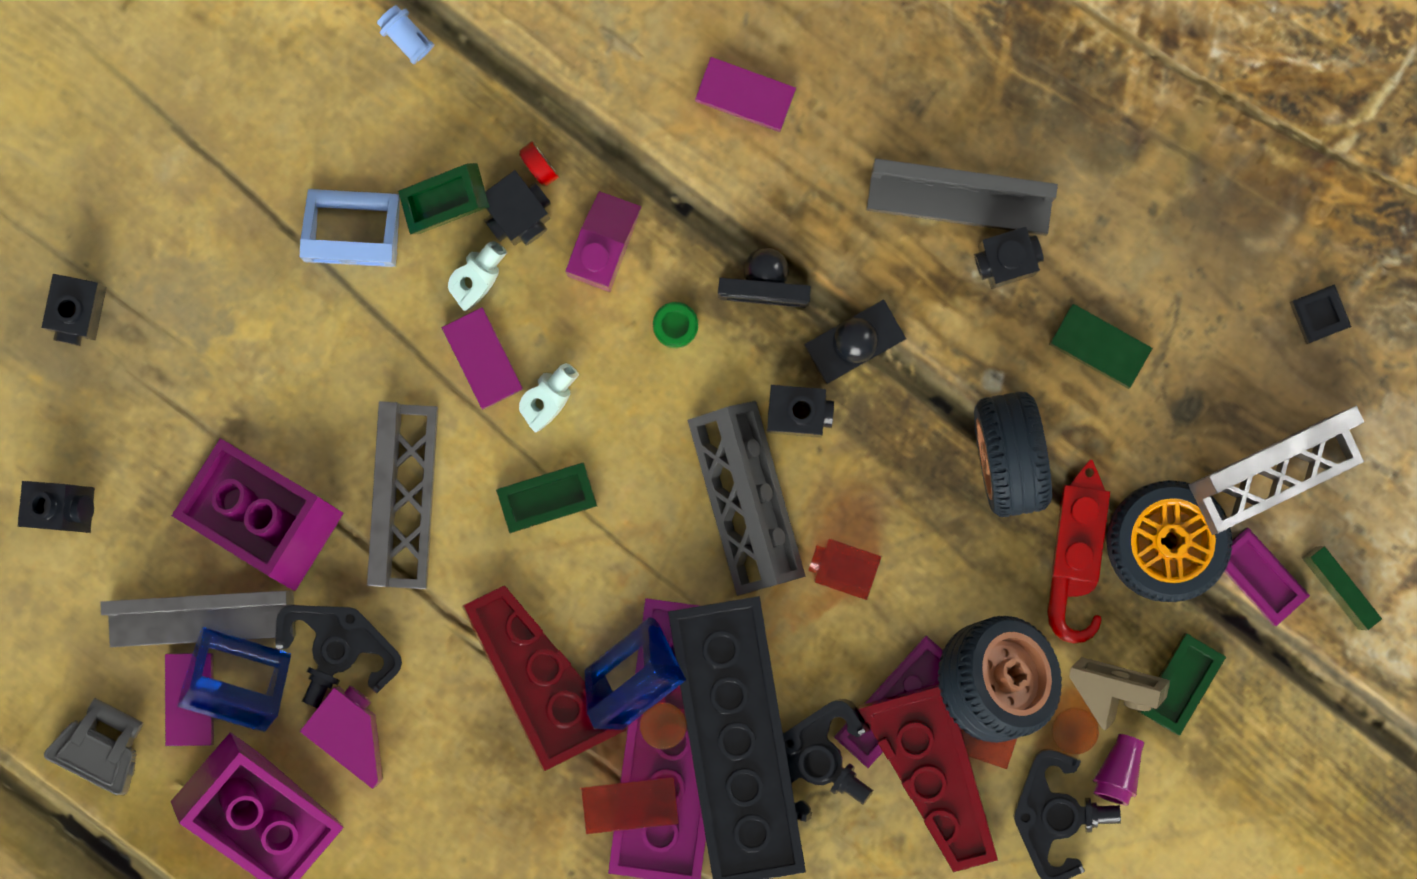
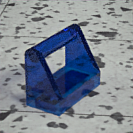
M647 618L585 668L586 709L594 728L625 729L686 681L659 623L654 618ZM643 646L644 668L613 691L605 675Z
M202 627L181 688L177 707L265 733L278 717L291 653ZM212 648L274 667L266 695L202 676L208 649Z

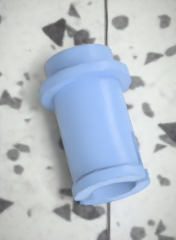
M395 5L377 21V24L381 27L380 34L383 37L388 35L410 59V62L416 64L417 61L419 62L432 50L435 44L407 17L409 15L407 9L401 10Z

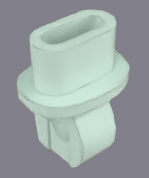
M495 241L487 243L480 253H469L466 257L467 264L456 269L450 276L448 282L449 292L464 311L472 309L481 301L499 274L497 265L507 254V251ZM466 277H469L472 280L473 284L471 288H468L465 285Z
M570 364L560 365L553 374L543 373L538 379L539 386L526 391L521 397L519 411L535 433L548 425L565 406L570 396L568 387L579 376L577 370ZM537 398L541 399L544 403L542 410L536 406Z

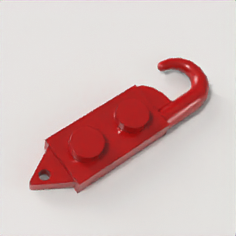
M1093 460L1087 461L1069 486H1063L1051 573L1052 580L1047 610L1048 624L1057 637L1062 641L1072 644L1084 643L1093 638L1098 632L1102 621L1100 615H1095L1091 624L1083 630L1071 629L1065 621L1068 597H1079L1089 594L1096 588L1099 582L1111 491L1105 490ZM1088 468L1093 471V475L1091 477H1088L1085 474V471Z

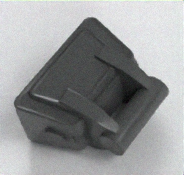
M94 698L84 719L79 722L77 720L71 722L45 750L44 757L48 761L115 795H125L129 791L136 764L137 754L136 750H133L132 745L143 726V722ZM99 721L122 732L117 741L96 731Z

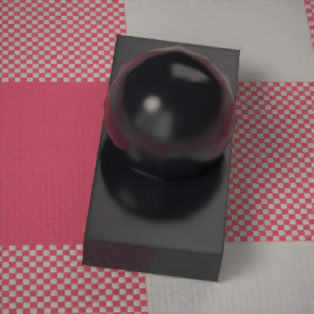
M761 248L749 255L743 268L746 280L719 278L718 298L723 301L801 308L809 306L811 286L785 284L789 274L788 263L780 252L771 248Z
M883 299L805 343L804 346L827 385L906 340V337Z

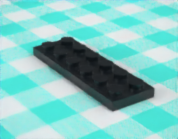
M760 596L668 611L712 879H771L806 873Z

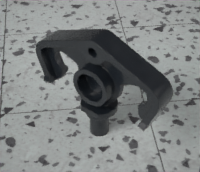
M290 605L282 608L277 614L275 649H287L290 647L294 640L290 633V626L296 620L304 621L316 632L312 654L318 667L317 669L308 667L306 672L310 673L308 679L311 682L302 699V702L318 708L327 689H332L333 684L338 686L340 680L333 677L334 673L344 672L349 669L360 653L378 654L383 658L384 664L382 669L378 672H371L368 679V686L376 694L401 669L402 660L398 651L355 608Z
M838 699L828 703L783 733L791 784L799 778H803L814 785H826L832 782L834 784L830 791L836 795L838 792L844 794L846 792L864 805L874 790L856 778L855 766L849 763L843 768L841 752L828 739L831 722L835 717L844 718L847 722V732L856 737L867 733L871 729L852 701ZM804 800L794 802L797 819L804 822L810 820L812 816L811 807Z
M1044 749L1035 755L1013 817L1041 879H1070L1085 872L1083 865L1077 858H1066L1064 864L1058 867L1051 865L1048 862V854L1053 840L1071 837L1079 830L1082 824H1085L1086 833H1092V828H1098V824H1121L1120 805L1097 806V802L1091 803V798H1085L1084 806H1080L1077 800L1068 794L1051 792L1045 779V771L1048 767L1058 766L1064 774L1075 773L1081 763L1080 759L1053 749Z

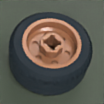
M1016 392L1015 394L1009 393L980 399L974 408L975 432L984 486L992 512L999 517H1009L1010 515L1016 516L1023 513L1028 514L1034 511L1040 512L1045 510L1052 500V483L1045 434L1034 397L1027 392Z
M995 616L962 628L945 645L942 651L943 654L940 657L941 661L938 665V686L946 710L949 711L950 717H953V721L964 732L986 742H1006L1030 735L1040 730L1051 720L1055 710L1058 708L1062 693L1060 664L1050 642L1034 625L1017 617Z

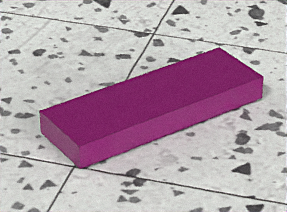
M925 635L864 704L939 684L938 665L941 661L940 657L943 654V650ZM846 722L834 736L840 744L867 768L883 753L872 730L856 737L847 732Z

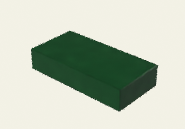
M477 163L461 165L398 191L410 235L422 234L489 207Z
M1071 304L1049 343L1052 347L1127 389L1133 385L1153 349L1075 304Z
M584 462L496 489L510 534L598 507Z
M1325 546L1315 547L1302 557L1358 630H1369L1382 620L1381 616Z
M1184 633L1159 675L1160 678L1170 680L1167 698L1157 709L1151 708L1149 711L1138 710V712L1180 736L1222 666L1226 656L1191 635Z

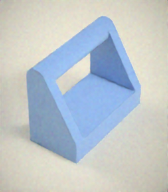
M308 189L299 257L303 261L311 263L396 267L400 210L399 194ZM318 208L387 211L383 244L316 240Z

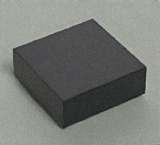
M1335 284L1290 302L1306 344L1352 327Z

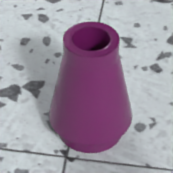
M1118 734L1116 743L1093 779V782L1096 784L1093 792L1094 795L1115 804L1129 805L1131 797L1137 796L1141 755L1145 744L1143 741L1129 735Z

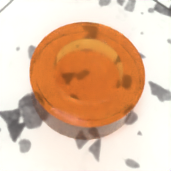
M667 702L656 703L644 712L640 722V731L644 740L652 747L669 749L676 746L683 739L686 733V719L683 712L677 706Z
M1068 708L1061 711L1055 717L1051 727L1053 741L1061 750L1070 754H1082L1089 751L1096 744L1099 736V727L1093 715L1086 710Z

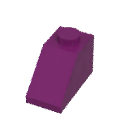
M599 191L581 227L565 270L567 276L611 292L642 206Z
M349 685L346 691L340 686L334 687L300 732L373 789L383 780L376 715L367 708L371 701L351 685Z

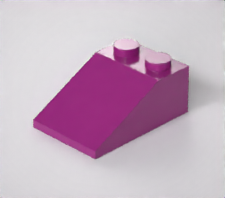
M220 438L171 516L267 576L296 591L344 513Z
M231 732L170 801L179 824L258 879H300L344 828L342 823L266 757Z

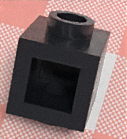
M514 170L486 191L489 207L486 209L490 215L484 219V222L500 242L508 237L514 246L521 241L527 246L547 231L544 224L550 220V217L545 208L551 203L536 182L527 186L516 170Z
M1027 227L982 240L978 245L979 253L974 254L980 278L982 280L988 279L991 289L1035 276L1040 271L1038 263L1044 261L1038 237L1036 235L1029 237Z
M53 274L41 328L55 332L53 341L81 346L82 338L96 341L107 287L98 282ZM74 307H76V312L71 317V311Z
M771 385L767 433L821 438L823 436V427L832 428L834 401L826 400V389ZM796 405H804L809 410V416L805 419H799L794 416L792 409Z
M22 481L17 527L91 533L95 487Z

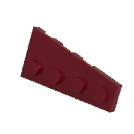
M505 585L462 606L543 772L627 730L618 718H615L601 701L602 699L590 685H587L571 666V663L543 633L541 627Z
M939 684L859 705L858 710L872 730L887 760L889 759L901 780V784L920 812L925 825L953 873L998 861L961 728L953 721V717H950L949 711L946 710V706L943 704Z

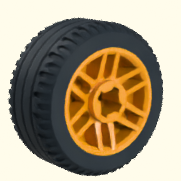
M1167 480L1145 485L1129 494L1118 505L1112 515L1107 531V551L1110 563L1119 579L1130 590L1144 598L1160 602H1179L1195 598L1214 586L1227 568L1232 552L1231 527L1215 535L1211 534L1190 490V483ZM1210 496L1221 520L1226 519L1227 516L1221 505L1213 496ZM1167 534L1177 538V545H1173L1171 549L1161 544V538H1165Z

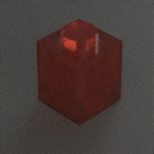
M827 539L825 547L816 545L808 571L816 573L813 583L867 600L882 556Z

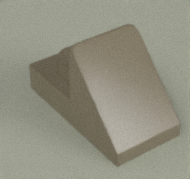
M1081 657L1071 667L1069 674L1070 679L1095 719L1105 731L1115 721L1119 699L1124 700L1125 706L1135 710L1149 711L1151 708L1157 709L1167 698L1170 680L1084 657Z

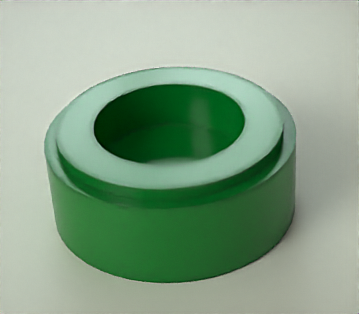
M670 302L660 307L653 319V331L657 340L664 346L674 349L683 348L695 339L698 332V319L693 309L681 302Z

